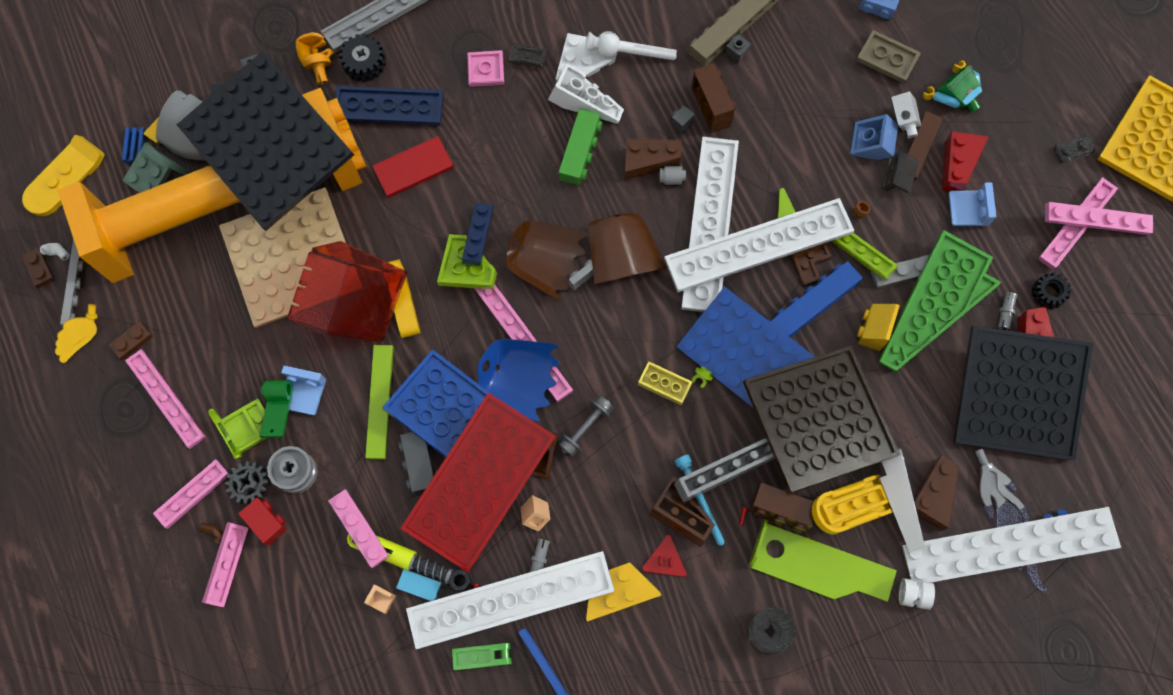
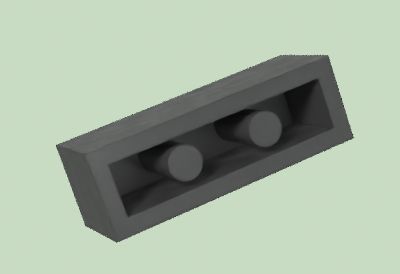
M413 432L400 435L401 441L398 442L400 452L404 453L405 456L402 464L404 471H408L409 479H406L407 488L409 491L412 490L414 495L422 494L435 475L429 445Z

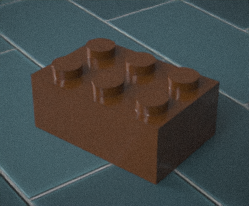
M714 63L695 69L691 90L710 132L713 133L731 127L736 105L734 100H731L729 97L727 85L723 84L721 71L716 68Z
M760 483L756 488L749 508V512L753 513L752 516L759 519H764V517L771 519V523L778 526H783V524L790 526V530L797 533L808 531L814 524L812 515V504L814 501L792 493L789 494V492L764 483Z

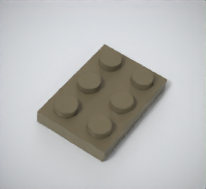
M873 30L856 61L905 84L921 52Z

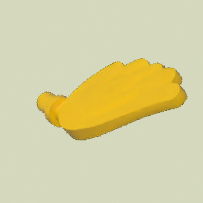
M88 304L86 317H76L63 323V329L57 333L58 339L55 343L57 346L55 354L59 355L60 362H67L76 351L95 336L97 332L95 304Z

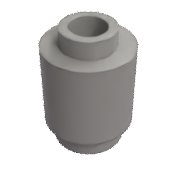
M664 166V168H660V183H664V185H682V181H686V170H682V166Z

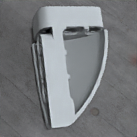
M182 91L173 92L159 115L156 128L157 141L180 157L192 160H205L176 125L199 106L202 101L192 94L187 95Z

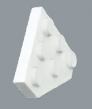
M567 33L555 80L557 82L566 63L582 71L587 77H590L600 71V68L613 64L617 53L614 56L605 57L598 52L596 47L586 50L585 36Z

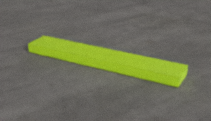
M374 345L366 459L386 460L389 414L382 407L391 397L393 345Z

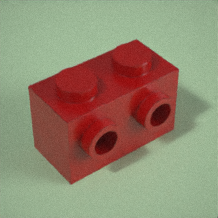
M257 497L238 514L262 543L269 546L287 530L284 525L286 521L281 515L273 513L271 510L273 506L268 500H261Z

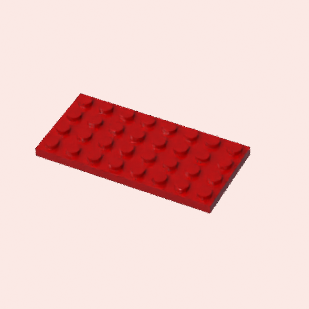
M488 392L400 529L461 569L469 572L556 435Z

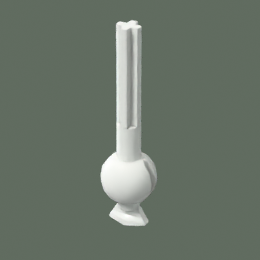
M611 31L603 32L599 37L589 32L586 37L585 49L588 50L596 47L598 52L605 57L614 56L618 51L668 60H675L677 57V50L620 41L619 37Z

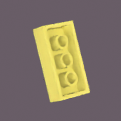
M649 361L638 382V386L681 406L692 385V381Z

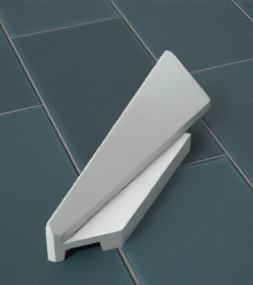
M898 449L901 455L882 462L887 475L881 477L880 480L908 550L911 552L925 545L902 450Z

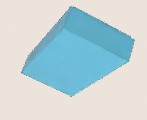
M403 569L396 588L426 600L434 601L437 598L442 583Z

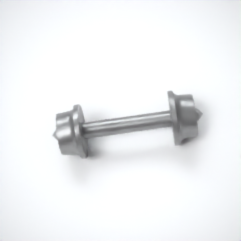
M598 396L595 400H591L589 403L595 410L574 435L569 438L565 434H561V440L557 445L562 450V454H567L573 458L576 453L582 452V449L576 443L600 415L610 419V413L614 407L609 402V399Z

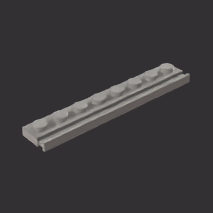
M375 0L321 30V33L334 53L340 51V47H344V41L349 42V37L354 39L356 34H359L360 37H362V34L368 35L429 0Z

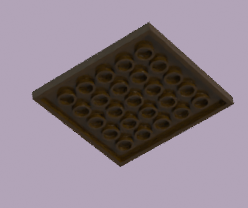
M852 346L743 381L789 494L901 455Z

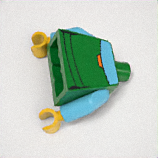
M959 61L958 65L954 64L952 69L955 74L937 88V92H935L932 86L927 87L926 91L928 93L923 92V99L931 100L934 98L935 101L955 109L967 106L970 112H974L980 107L975 99L982 92L980 75L970 65L965 67V61Z

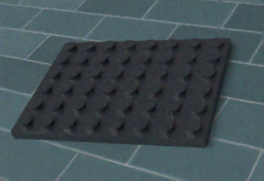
M263 51L176 124L265 231L271 228L354 156V153Z

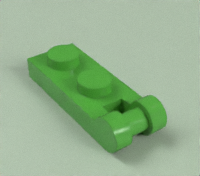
M510 643L452 649L453 670L512 664V658H509ZM500 650L501 659H495V651Z

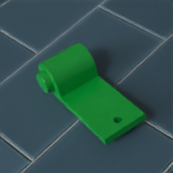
M267 380L261 386V394L266 399L267 404L260 438H283L293 394V386L290 380Z

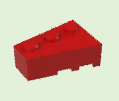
M951 132L945 141L942 191L963 190L988 140V136Z
M1046 307L1026 310L1019 316L1018 332L1054 337Z

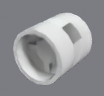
M903 578L899 588V604L913 607L916 604L917 608L931 610L935 599L934 584L923 581L917 584L916 580Z

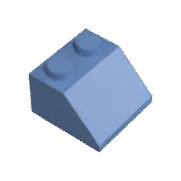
M887 114L855 122L850 154L874 160L894 157L898 124Z

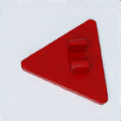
M666 535L642 568L644 572L680 577L687 575L670 535Z

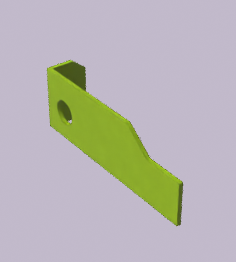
M767 520L762 522L748 565L749 568L831 599H837L859 591L888 602L897 570L767 524ZM772 540L781 542L784 547V552L779 558H773L767 553L766 546Z

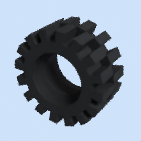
M1049 272L1041 276L1032 287V290H1034L1032 296H1036L1034 301L1039 300L1040 303L1038 305L1042 306L1044 304L1046 309L1049 307L1050 309L1060 307L1071 296L1072 289L1069 288L1071 284L1070 282L1066 284L1068 279L1066 277L1062 279V274L1060 273L1056 276V272L1051 274ZM1046 285L1054 286L1058 291V295L1056 297L1048 295L1045 290Z

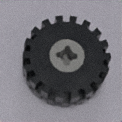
M356 34V38L349 37V42L344 41V47L339 49L341 52L339 53L341 65L349 78H355V81L358 82L360 79L363 82H367V78H370V81L374 80L373 76L376 75L378 78L380 76L379 71L383 72V66H386V56L379 40L377 38L374 40V37L371 35L368 38L366 34H362V37Z

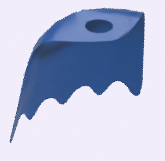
M502 339L491 343L478 363L479 385L529 419L540 421L536 414V409L550 405L544 393L548 388L554 387L557 384L550 375V369L560 365V362L550 352L558 348V345L513 339ZM488 360L490 362L489 369L483 372L482 366ZM498 364L500 366V369L498 371H495L496 365Z

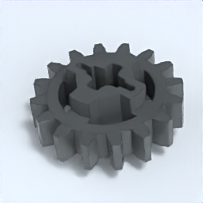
M246 461L245 466L238 463V469L232 467L233 474H227L230 481L225 482V485L230 486V488L226 492L231 494L230 498L232 500L236 499V502L242 504L244 501V504L249 505L250 500L253 501L257 497L263 499V491H269L265 488L266 485L270 484V481L265 479L268 477V473L264 472L265 468L259 467V464L256 462L251 465L249 461ZM246 481H248V482L250 481V484H249V485H245V482H246Z

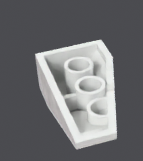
M568 63L565 64L548 98L549 101L564 109L574 112L582 109L600 114V119L617 124L624 111L609 95L601 93L598 90V85L595 83L591 84L582 71Z

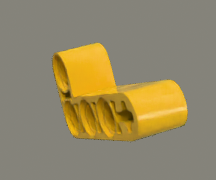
M400 259L381 264L401 338L421 334L406 273Z

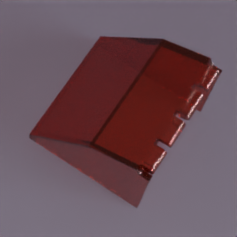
M342 241L312 247V252L308 253L305 266L312 268V270L303 268L299 284L306 288L297 286L293 302L300 306L297 307L291 304L287 316L288 320L294 322V325L325 335L377 342L383 341L408 272Z

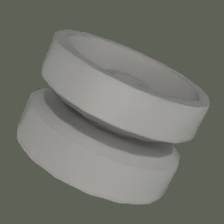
M294 446L283 447L274 452L267 466L268 477L271 482L285 492L293 494L302 493L309 489L316 481L318 473L317 464L314 459L299 447Z

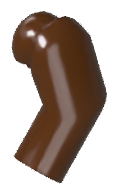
M201 523L199 531L215 536L213 544L220 546L224 533L215 525Z

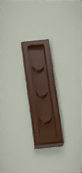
M927 111L925 112L921 126L917 130L918 136L914 137L899 174L917 180L943 120L942 117Z

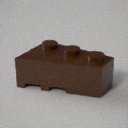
M626 138L625 181L637 176H647L648 173L660 172V168H664V166H680L682 140Z
M943 456L934 460L913 497L917 516L941 531L949 528L959 466Z
M673 476L652 508L650 515L701 547L715 524L692 499L683 503L674 485L677 479Z

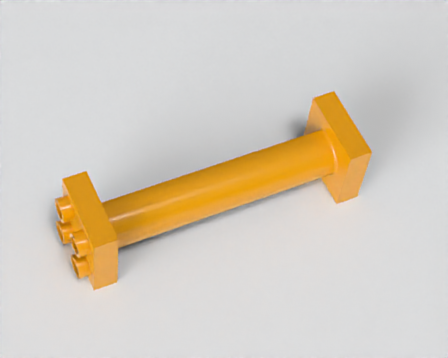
M321 88L303 94L302 96L354 153L352 158L333 173L341 190L345 191L362 184L357 170L365 168L366 164L338 99L335 98L327 101ZM211 166L199 169L108 206H105L80 181L58 190L79 257L111 283L134 275L124 247L240 202Z

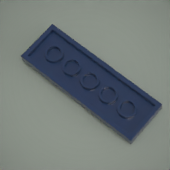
M354 86L336 87L335 98L338 99L347 122L441 126L443 90Z

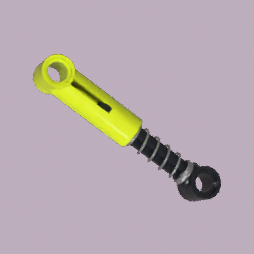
M348 534V544L354 549L359 550L350 534ZM377 536L390 556L384 561L407 571L416 569L418 573L423 572L426 576L431 575L433 579L438 578L440 582L444 581L447 586L458 592H465L470 588L472 580L465 571L451 568L446 569L444 565L439 566L436 562H429V559L424 560L421 556L417 557L416 551ZM464 576L466 579L465 584L460 587L457 586V577Z

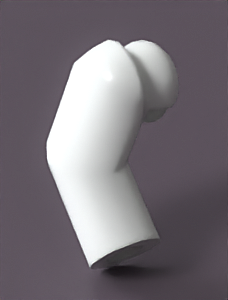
M48 243L40 247V252L43 255H58L62 261L70 257V254L59 243Z

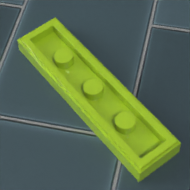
M854 233L831 241L884 281L898 267L896 263Z

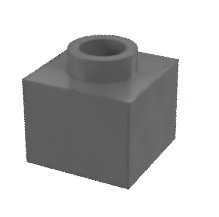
M737 34L726 46L725 54L739 63L750 52L751 43Z
M683 106L680 110L677 109L673 112L671 126L682 135L693 124L695 114L686 106Z

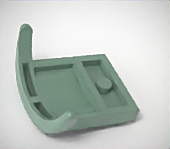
M145 142L122 181L141 193L164 184L172 169L185 175L189 174V170L159 152L151 143Z

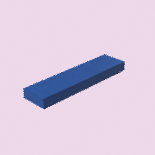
M524 628L518 633L557 695H568L528 630Z

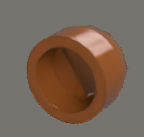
M859 201L854 207V213L857 217H864L870 212V206L865 201Z

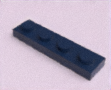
M475 203L462 256V264L481 266L494 210L493 205Z

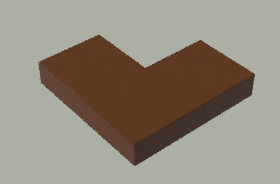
M826 243L790 255L802 287L817 283L820 275L815 264L831 260L832 258Z

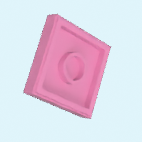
M502 50L467 53L469 87L505 85Z

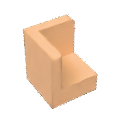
M532 495L521 506L522 524L539 532L550 520L548 503Z
M373 585L364 603L386 614L396 595L377 585Z

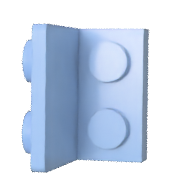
M984 183L980 190L950 191L948 193L952 226H989L995 220L996 209L992 183Z
M283 366L281 373L286 377V380L291 381L293 386L289 410L315 416L326 379L320 373Z

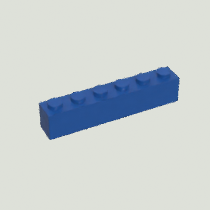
M848 261L843 265L840 263L832 270L833 273L831 275H824L819 279L818 285L807 288L804 291L805 295L801 298H794L789 303L791 306L787 309H780L775 314L776 317L773 320L768 319V321L791 338L859 285L863 277Z

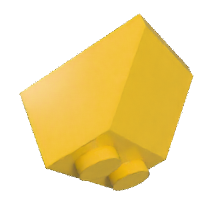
M872 304L869 310L865 309L862 320H865L863 326H860L857 337H859L858 344L880 351L890 339L900 305Z

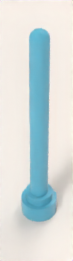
M689 454L674 461L677 468H680L685 476L692 473L690 468L692 461ZM703 494L696 496V500L700 508L715 524L711 532L716 543L722 546L724 544L722 534Z

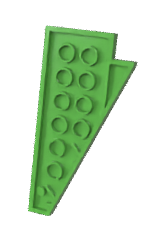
M941 231L877 363L893 372L897 371L1001 283L999 280L986 274L993 257L947 231Z

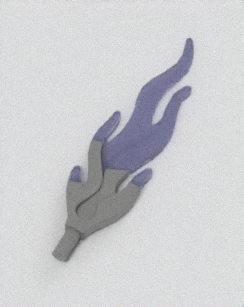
M983 449L975 451L981 467H979V496L987 511L988 518L992 519L994 517L992 497L996 507L997 528L1019 524V514L1023 523L1030 522L1025 506L1006 489L1008 488L1010 491L1015 492L1017 488L1014 483L992 463L988 462ZM1037 563L1027 565L1029 577L1034 585L1041 591L1047 592V589L1038 577ZM1023 566L1017 567L1018 570L1023 568Z

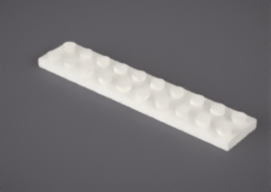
M702 137L689 248L727 236L729 233L739 141ZM724 277L684 290L681 309L704 312L722 290Z
M840 198L667 255L664 257L677 292H681L853 234L854 228Z
M1109 507L924 541V547L909 552L907 545H902L909 577L911 580H916L917 584L921 581L932 583L1121 548Z
M602 551L406 608L415 648L420 649L615 591L604 552Z

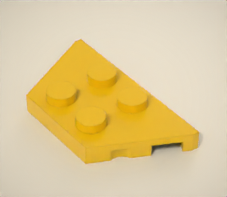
M631 563L618 566L609 570L615 592L589 599L586 620L588 622L660 597L661 593Z

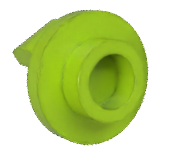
M705 367L696 368L695 372L697 374L692 378V382L694 383L697 378H701L703 383L700 387L703 388L708 380L711 381L713 379L711 376L712 372Z

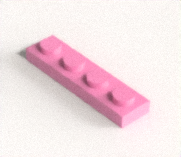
M215 459L153 514L168 529L223 482L229 472Z
M346 489L328 500L371 568H374L390 557Z
M227 522L202 600L203 603L224 607L248 527Z

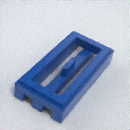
M136 127L125 129L122 155L124 163H133L135 160L137 134H139L137 155L144 145L145 135L143 133L146 131L144 127H140V129Z

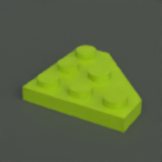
M449 234L437 280L438 285L493 289L497 275L495 268L486 260L484 255L481 266L462 264L467 235Z

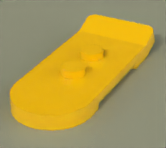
M73 136L70 144L25 189L22 197L24 207L36 216H47L54 213L62 205L58 190L79 181L82 182L99 167L105 154L83 136Z
M879 474L818 496L812 504V515L817 526L828 534H838L893 513L880 480L881 476Z

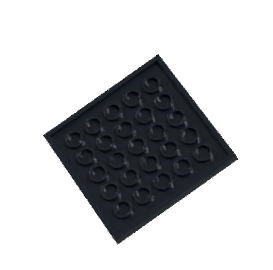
M971 326L953 442L1075 461L1093 343Z

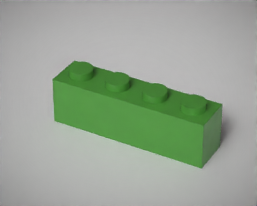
M579 109L559 170L560 181L580 186L581 181L586 179L588 171L586 166L591 163L593 156L591 150L596 147L598 140L596 134L601 132L603 122L600 121V114Z

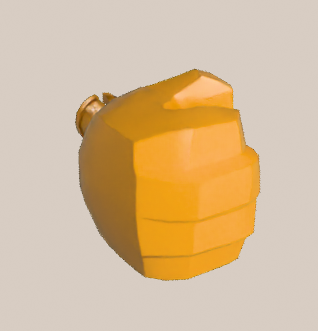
M311 32L297 38V54L303 67L307 70H314L316 83L322 85L324 82L328 83L324 68L331 64L330 59L333 57L334 52L328 48L318 53V50L327 43L321 34Z

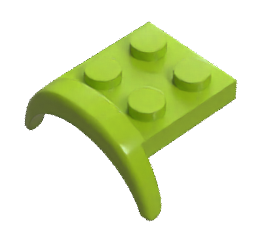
M258 398L223 419L220 418L214 409L208 410L211 419L229 447L233 458L236 460L242 457L243 452L267 439L260 438L265 408Z

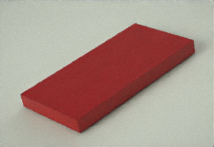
M438 136L372 166L388 198L454 168Z

